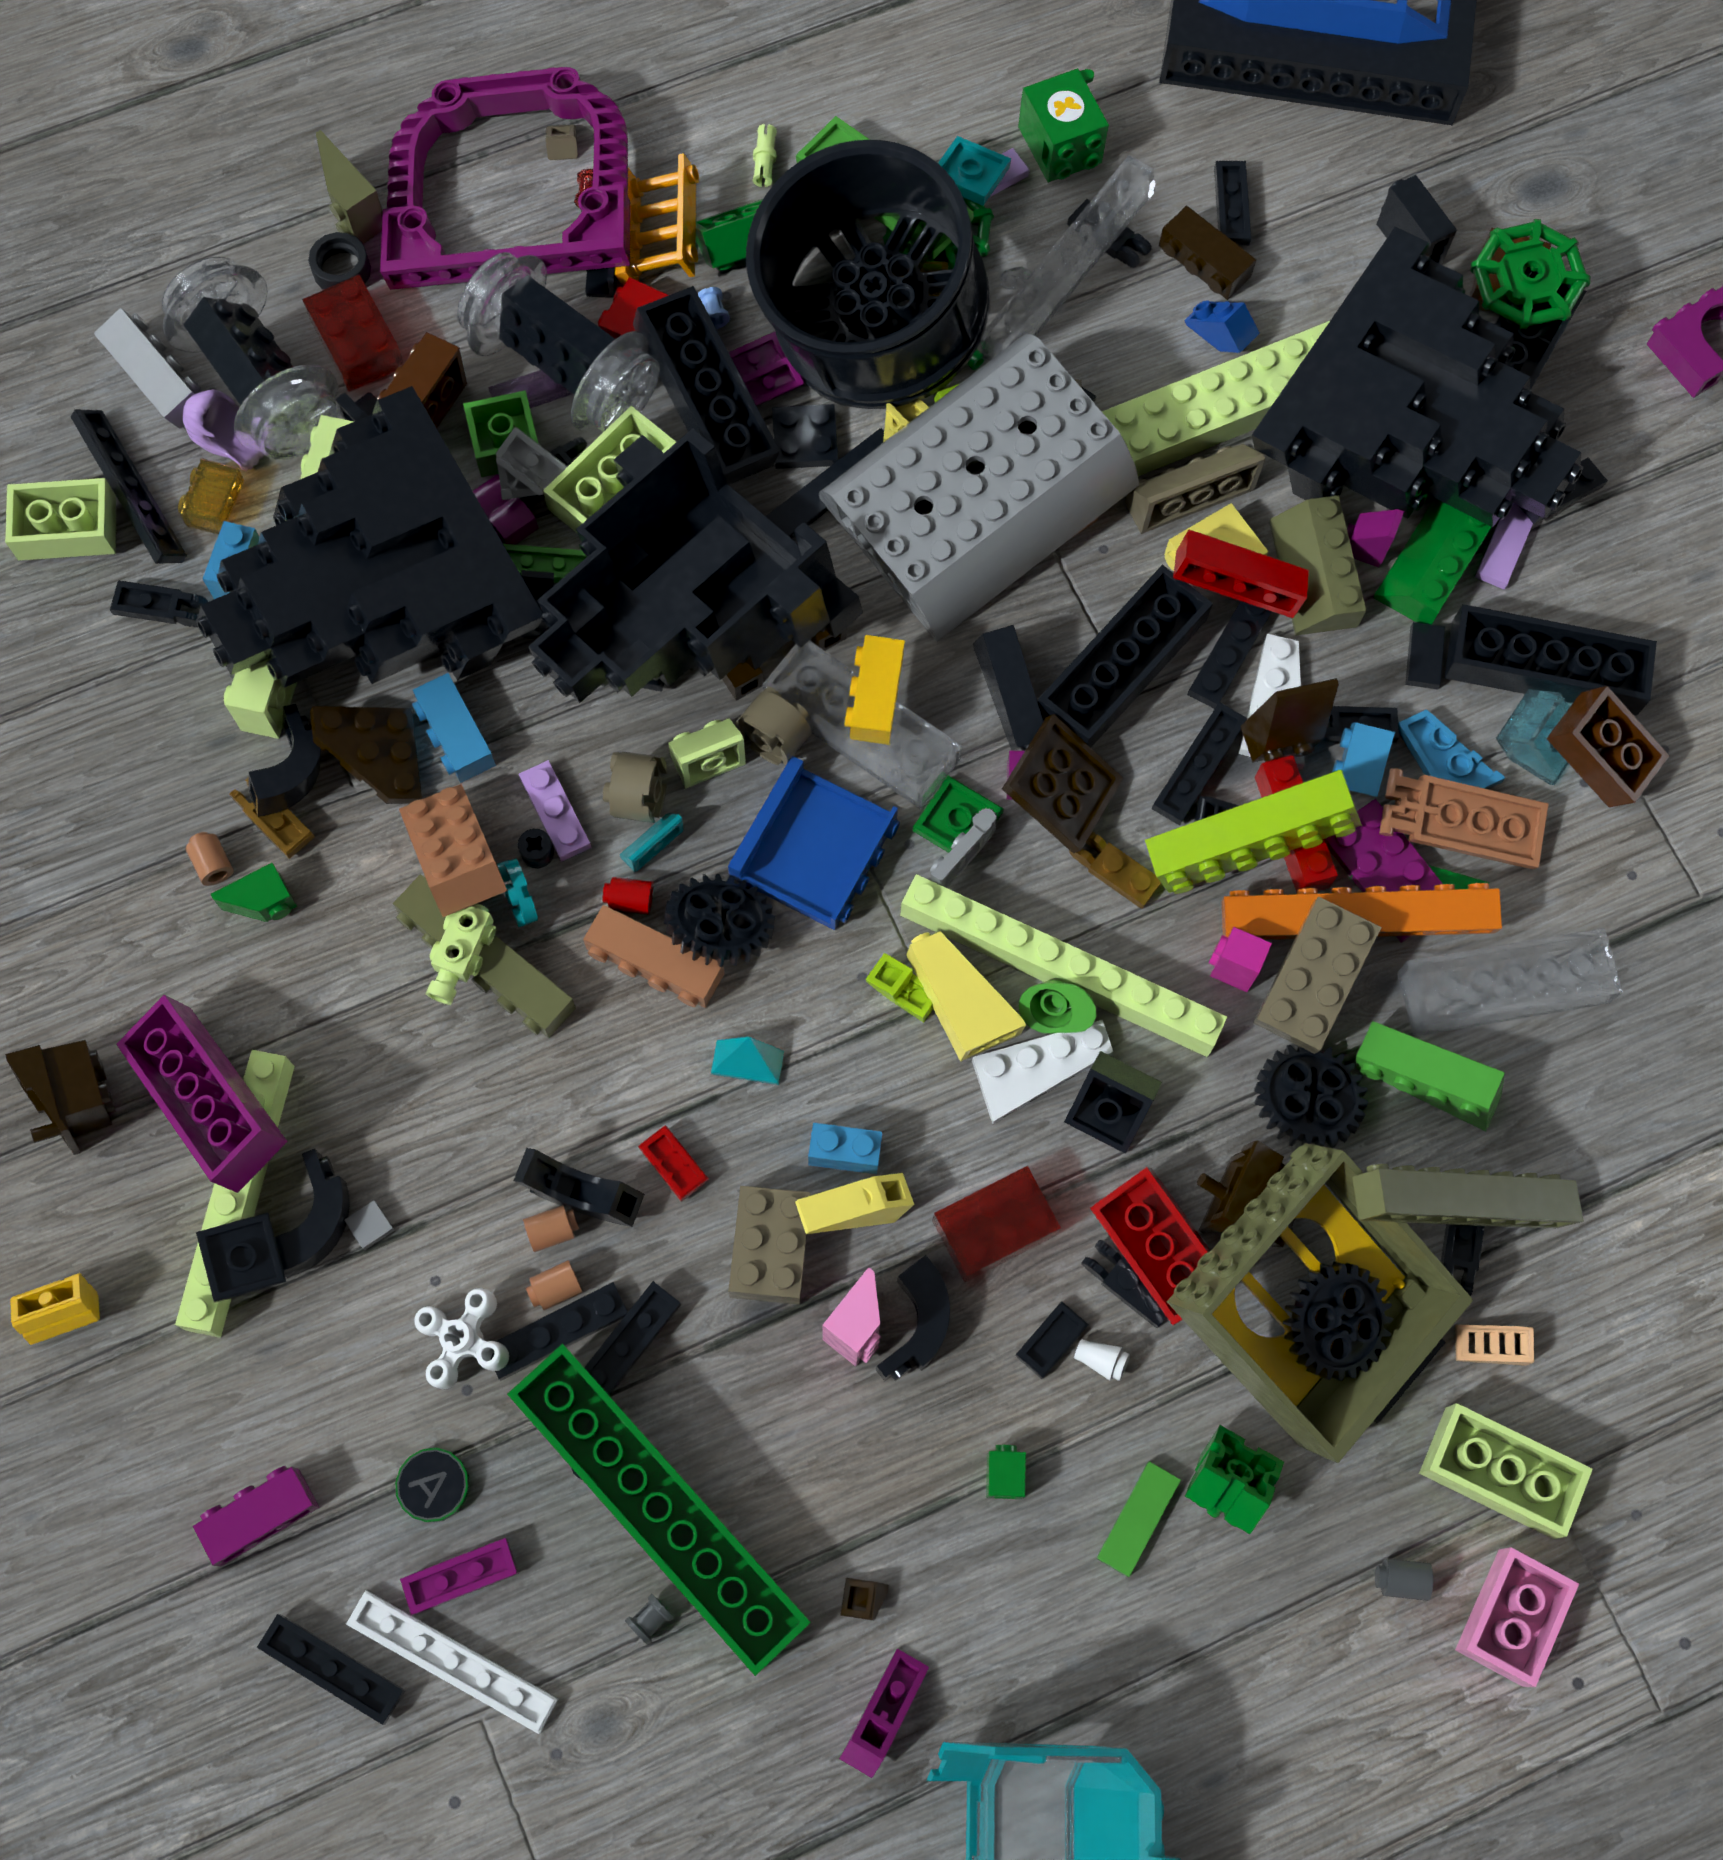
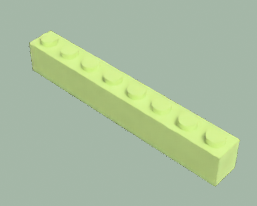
M251 1050L243 1081L278 1127L295 1066L286 1056ZM269 1161L238 1193L214 1183L202 1230L254 1216ZM198 1243L175 1325L186 1331L221 1337L231 1299L214 1303Z

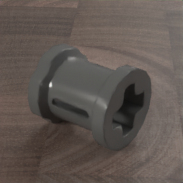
M653 1594L648 1597L649 1602L633 1618L628 1617L625 1620L629 1627L647 1645L652 1641L651 1636L666 1621L671 1622L675 1618Z

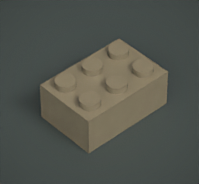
M740 1186L728 1290L730 1298L800 1305L807 1234L795 1202L798 1199L811 1196V1192Z

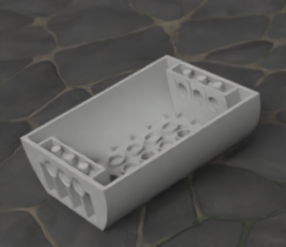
M1024 334L819 492V498L937 642L1138 487L1139 480L1132 456L1119 431L1044 343L1034 335ZM1024 421H1032L1036 424L1037 429L1034 433L1026 435L1021 433L1018 427ZM972 461H981L985 465L984 471L977 475L969 473L966 468ZM923 500L933 504L932 511L926 515L918 514L915 511L916 504Z

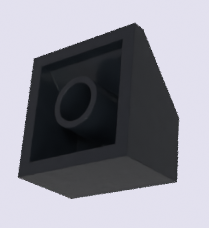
M1100 1051L1064 1122L1126 1154L1162 1082Z

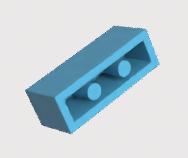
M449 673L413 689L417 701L412 703V706L420 721L427 719L431 728L426 730L434 748L441 746L445 755L440 757L449 775L455 773L460 783L496 766L491 751Z

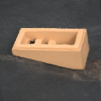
M1455 1325L1456 1361L1530 1365L1534 1363L1533 1327ZM1469 1334H1475V1353H1469ZM1484 1335H1489L1490 1354H1484ZM1499 1336H1505V1354H1500ZM1515 1337H1518L1519 1355H1515Z

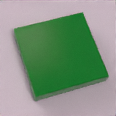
M948 775L913 826L912 831L949 853L957 836L962 832L966 834L972 828V818L976 813L978 814L985 807L993 809V812H996L997 823L1003 814L1004 808Z

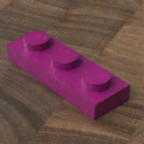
M503 1538L401 1578L400 1581L411 1615H416L515 1576L519 1572L508 1539Z

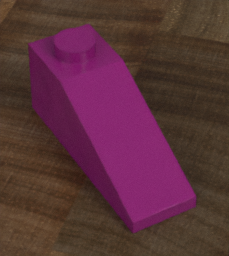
M896 1649L839 1758L840 1760L873 1778L883 1762L929 1669L927 1665Z

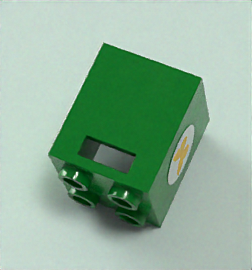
M1077 68L1023 88L1018 128L1048 183L1057 179H1065L1071 174L1084 169H1093L1102 163L1109 124L1087 85L1094 79V72L1091 69L1079 71Z

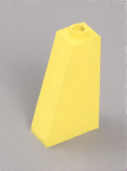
M941 931L933 935L926 932L918 935L911 941L912 944H910L906 956L924 987L927 997L933 1003V1009L960 1062L1021 1035L1026 1026L1023 1018Z

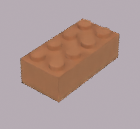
M462 783L454 787L445 788L439 793L413 801L409 805L399 808L423 873L442 917L507 891Z

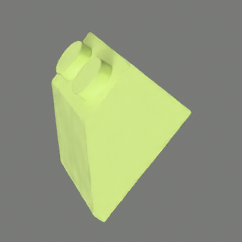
M730 718L724 721H711L701 730L693 733H681L673 741L668 742L670 756L685 789L746 765L743 736Z

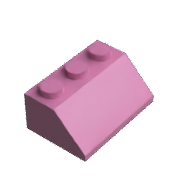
M869 1267L823 1324V1341L854 1366H857L861 1360L867 1363L879 1348L878 1345L881 1338L879 1335L880 1316L875 1273Z

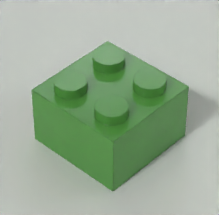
M526 390L463 404L481 478L499 474L496 452L515 427L538 443Z

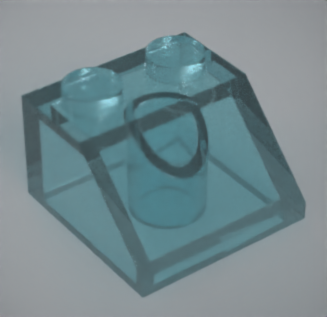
M1528 689L1501 729L1496 740L1509 760L1547 784L1555 785L1569 763L1546 738L1570 707L1559 692Z

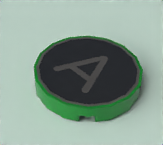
M440 1448L422 1449L409 1456L400 1467L395 1481L396 1497L402 1509L412 1518L424 1522L444 1521L455 1515L464 1505L469 1489V1474L463 1462L452 1452Z

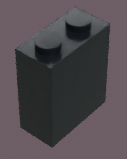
M1417 175L1406 180H1397L1390 186L1376 223L1386 238L1394 227H1397L1429 242V257L1441 265L1457 232L1455 226Z

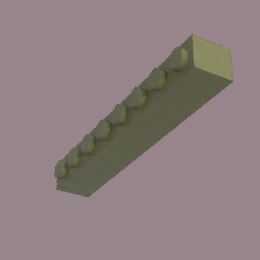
M1375 1164L1367 1166L1366 1173L1352 1176L1359 1221L1554 1229L1584 1222L1576 1180L1561 1179L1560 1174L1545 1175L1538 1178L1537 1173H1524L1514 1177L1512 1171L1498 1172L1490 1175L1489 1170H1477L1465 1174V1169L1463 1168L1440 1172V1167H1427L1415 1171L1413 1165L1389 1169L1388 1164Z

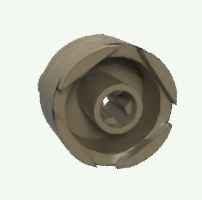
M766 687L735 722V726L743 738L747 735L753 742L750 748L759 756L775 765H779L782 761L786 765L812 733L806 721L809 715L806 709L795 702L791 705L772 687Z
M613 752L610 762V769L612 771L611 781L606 782L603 788V801L609 802L610 815L614 818L654 823L653 817L659 818L666 796L667 784H662L661 773L667 774L665 759L661 756Z

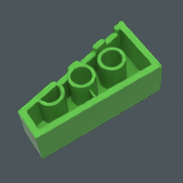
M1372 1021L1356 1055V1068L1364 1076L1373 1080H1381L1485 1132L1502 1096L1505 1072Z

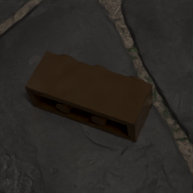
M1186 205L1162 229L1159 247L1162 248L1163 252L1167 256L1175 258L1185 266L1190 274L1199 277L1208 284L1213 292L1222 295L1225 299L1228 300L1251 278L1256 259Z

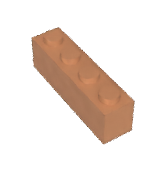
M602 905L583 939L586 949L589 950L588 954L592 958L603 963L609 960L617 964V968L622 973L633 978L639 975L647 979V983L660 992H666L668 989L678 994L677 998L691 1007H696L698 1004L706 1008L725 974L724 966L719 967L717 960L712 959L709 965H705V957L700 956L697 960L693 961L692 951L684 954L680 953L682 944L672 945V938L605 905Z

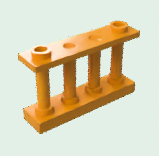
M684 153L678 154V172L640 180L635 177L628 167L630 266L615 267L614 275L623 286L629 277L639 281V276L643 271L678 263L689 277L695 276V263L698 262V252L695 246L696 184L699 183V172L697 167L691 164ZM678 185V198L641 206V197L645 192ZM677 211V224L640 233V223L643 222V219ZM677 237V251L640 259V249H642L643 245Z

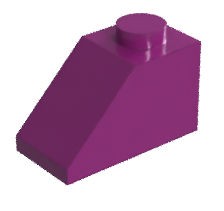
M1395 509L1360 513L1355 525L1349 523L1347 532L1354 559L1380 568L1395 538L1404 511Z

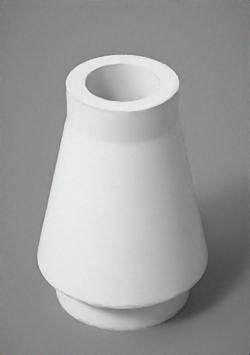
M1084 1339L1080 1340L1074 1359L1081 1361L1109 1381L1112 1378L1119 1381L1122 1379L1130 1358V1354L1124 1352L1123 1347L1089 1342Z

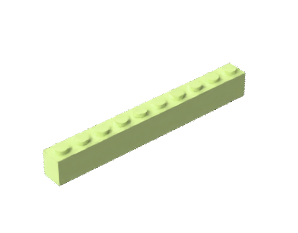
M917 874L901 903L900 916L935 932L941 931L946 937L1043 982L1061 980L1068 984H1074L1084 989L1092 997L1095 1006L1206 1057L1209 1056L1227 1019V1016Z

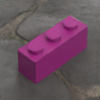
M286 1466L279 1467L266 1476L268 1481L257 1488L253 1485L248 1486L233 1496L235 1501L223 1508L221 1505H217L200 1515L202 1521L193 1525V1528L213 1566L222 1567L320 1508L299 1469L294 1467L287 1469Z

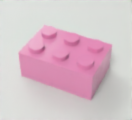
M1512 1547L1499 1549L1455 1650L1522 1687H1536L1579 1583Z

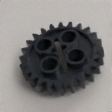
M703 874L702 882L699 883L692 877L690 878L689 886L681 883L679 884L678 892L672 891L671 899L667 901L664 924L667 925L666 934L673 935L672 945L682 944L680 953L684 954L692 951L693 961L702 956L705 957V965H709L712 959L717 960L719 967H723L725 960H729L733 966H737L738 958L748 963L750 962L751 954L759 957L761 949L768 948L769 939H772L775 915H772L773 906L766 904V895L757 896L758 887L755 886L747 889L746 880L736 884L732 875L727 881H722L720 874H716L715 880H710L706 874Z
M1287 1045L1284 1054L1277 1050L1272 1058L1273 1060H1266L1263 1066L1264 1070H1260L1257 1076L1260 1082H1257L1254 1092L1260 1095L1257 1096L1254 1103L1258 1106H1264L1259 1113V1118H1270L1266 1128L1272 1129L1277 1127L1280 1129L1277 1139H1281L1287 1134L1290 1136L1289 1146H1293L1297 1140L1302 1141V1145L1314 1142L1318 1146H1324L1326 1141L1331 1148H1335L1338 1138L1345 1143L1350 1137V1133H1356L1360 1126L1358 1123H1361L1366 1115L1362 1110H1365L1368 1101L1362 1097L1365 1096L1368 1089L1367 1087L1357 1086L1360 1084L1363 1075L1351 1074L1355 1064L1351 1063L1346 1066L1342 1064L1345 1057L1343 1053L1334 1058L1332 1057V1047H1328L1325 1053L1319 1051L1314 1054L1300 1046L1296 1052L1291 1045ZM1311 1070H1314L1316 1072V1076L1313 1084L1312 1095H1310L1308 1089L1312 1083ZM1288 1074H1295L1298 1077H1300L1302 1081H1294L1289 1077ZM1323 1080L1333 1082L1336 1087L1327 1086ZM1311 1096L1312 1100H1314V1103L1310 1109L1311 1123H1308L1306 1121V1114L1309 1108ZM1285 1105L1295 1106L1299 1113L1289 1111ZM1320 1111L1329 1112L1334 1119L1325 1118Z
M1333 1261L1332 1266L1320 1264V1272L1308 1271L1310 1282L1298 1280V1284L1302 1289L1300 1293L1290 1292L1291 1297L1295 1300V1304L1286 1305L1284 1309L1292 1313V1318L1284 1320L1283 1324L1290 1326L1292 1331L1288 1332L1284 1339L1295 1342L1290 1347L1289 1352L1298 1355L1296 1362L1307 1367L1306 1371L1327 1380L1334 1378L1343 1381L1345 1375L1356 1378V1369L1364 1372L1368 1371L1367 1360L1378 1362L1377 1355L1375 1354L1377 1348L1386 1350V1346L1381 1342V1338L1391 1336V1333L1384 1329V1325L1392 1322L1393 1318L1386 1316L1384 1311L1388 1310L1392 1304L1381 1300L1387 1294V1290L1377 1287L1380 1280L1379 1278L1369 1276V1270L1359 1268L1358 1265L1347 1262L1344 1264ZM1318 1310H1319L1318 1318H1317V1320L1315 1321L1316 1313H1317ZM1334 1341L1333 1348L1330 1351L1331 1344Z

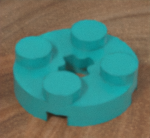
M517 858L497 863L496 865L503 882L508 881V884H505L507 891L504 893L508 904H511L512 907L516 906V908L512 909L518 928L538 921L532 896L529 895L527 882Z

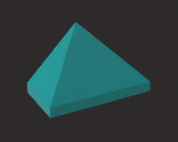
M750 1036L717 1040L711 1075L779 1085L784 1050Z

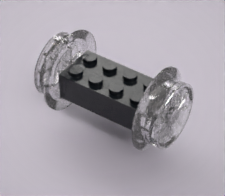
M503 252L491 257L478 268L467 283L457 309L458 323L467 331L468 344L474 353L480 356H489L507 346L523 356L531 365L539 368L555 383H559L574 394L571 407V421L573 426L579 431L587 432L598 428L604 432L630 406L640 413L642 412L656 388L660 374L658 361L648 354V340L644 334L638 331H631L614 339L545 288L547 280L546 267L544 262L534 255L517 258L511 253Z
M210 257L197 261L178 273L164 292L162 309L165 314L163 321L165 337L178 350L204 353L240 404L234 420V433L243 446L252 450H260L265 456L274 460H287L309 452L311 447V431L314 426H318L321 415L334 418L340 417V406L336 401L338 383L335 376L323 366L300 365L293 367L290 363V357L280 349L274 340L272 332L265 328L258 318L265 306L268 294L267 284L258 271L248 266L238 265L234 260L226 257Z

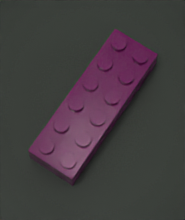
M163 995L116 1044L210 1182L238 1193L288 1142L190 1007Z

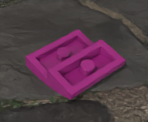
M775 331L728 352L756 406L804 385L801 376L796 372L782 351Z

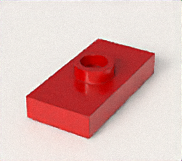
M666 1125L638 1146L639 1150L681 1202L709 1181L705 1173Z

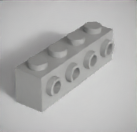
M120 308L94 332L95 336L161 415L179 429L184 426V405L191 396L202 391L201 387L190 376L186 378L181 372L184 370V367L171 354L167 357L163 352L167 347L153 333L149 335L146 332L149 326L138 314L134 313L131 316Z

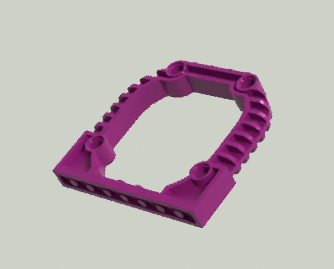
M551 67L541 70L444 80L435 85L432 90V97L418 104V112L406 116L401 122V129L394 134L389 151L387 208L383 209L380 273L390 290L630 266V200L628 197V132L626 123L614 101L609 96L599 92L594 85L581 81L575 69L571 67ZM550 109L555 116L562 119L584 118L594 129L593 186L584 190L579 196L578 204L581 214L562 232V243L526 247L515 246L513 248L497 250L485 249L477 252L446 255L442 245L435 241V229L423 209L424 166L428 151L442 133L463 130L471 125L476 117Z

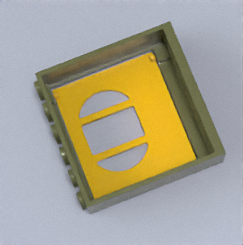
M1305 1143L1294 1150L1290 1156L1292 1159L1280 1172H1277L1268 1180L1267 1187L1258 1198L1253 1199L1246 1205L1244 1214L1237 1222L1225 1229L1217 1245L1199 1259L1197 1268L1190 1276L1177 1284L1174 1294L1167 1303L1300 1447L1339 1463L1468 1308L1473 1299L1406 1222L1359 1221L1352 1176L1362 1174L1363 1172L1345 1151ZM1295 1218H1307L1318 1223L1327 1232L1333 1243L1335 1260L1344 1264L1347 1262L1358 1265L1359 1268L1369 1270V1276L1379 1278L1380 1280L1377 1287L1387 1290V1294L1381 1300L1392 1304L1388 1310L1384 1311L1386 1316L1393 1318L1392 1322L1384 1325V1329L1388 1330L1391 1336L1381 1338V1342L1386 1346V1350L1378 1348L1375 1350L1378 1362L1367 1360L1368 1371L1364 1372L1356 1369V1378L1345 1375L1343 1381L1334 1378L1327 1380L1306 1371L1307 1367L1296 1362L1298 1355L1289 1352L1290 1347L1295 1342L1284 1339V1336L1292 1331L1290 1326L1283 1324L1284 1320L1290 1318L1289 1315L1249 1272L1279 1236L1310 1270L1320 1272L1321 1263L1288 1227ZM1240 1281L1284 1328V1334L1274 1337L1260 1336L1243 1323L1235 1303V1287ZM1318 1310V1312L1316 1313L1315 1321H1316L1317 1318H1318L1319 1310ZM1334 1341L1331 1344L1330 1351L1333 1348Z

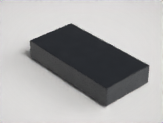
M1412 623L1410 626L1405 685L1430 689L1439 688L1441 683L1445 626Z
M1061 1301L1015 1356L1038 1377L1043 1379L1089 1324Z

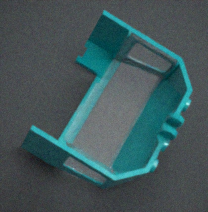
M943 1742L938 1752L939 1758L942 1760L938 1769H931L926 1780L967 1781L966 1860H1181V1858L1165 1856V1848L1162 1842L1164 1805L1161 1800V1789L1127 1748L1091 1745Z

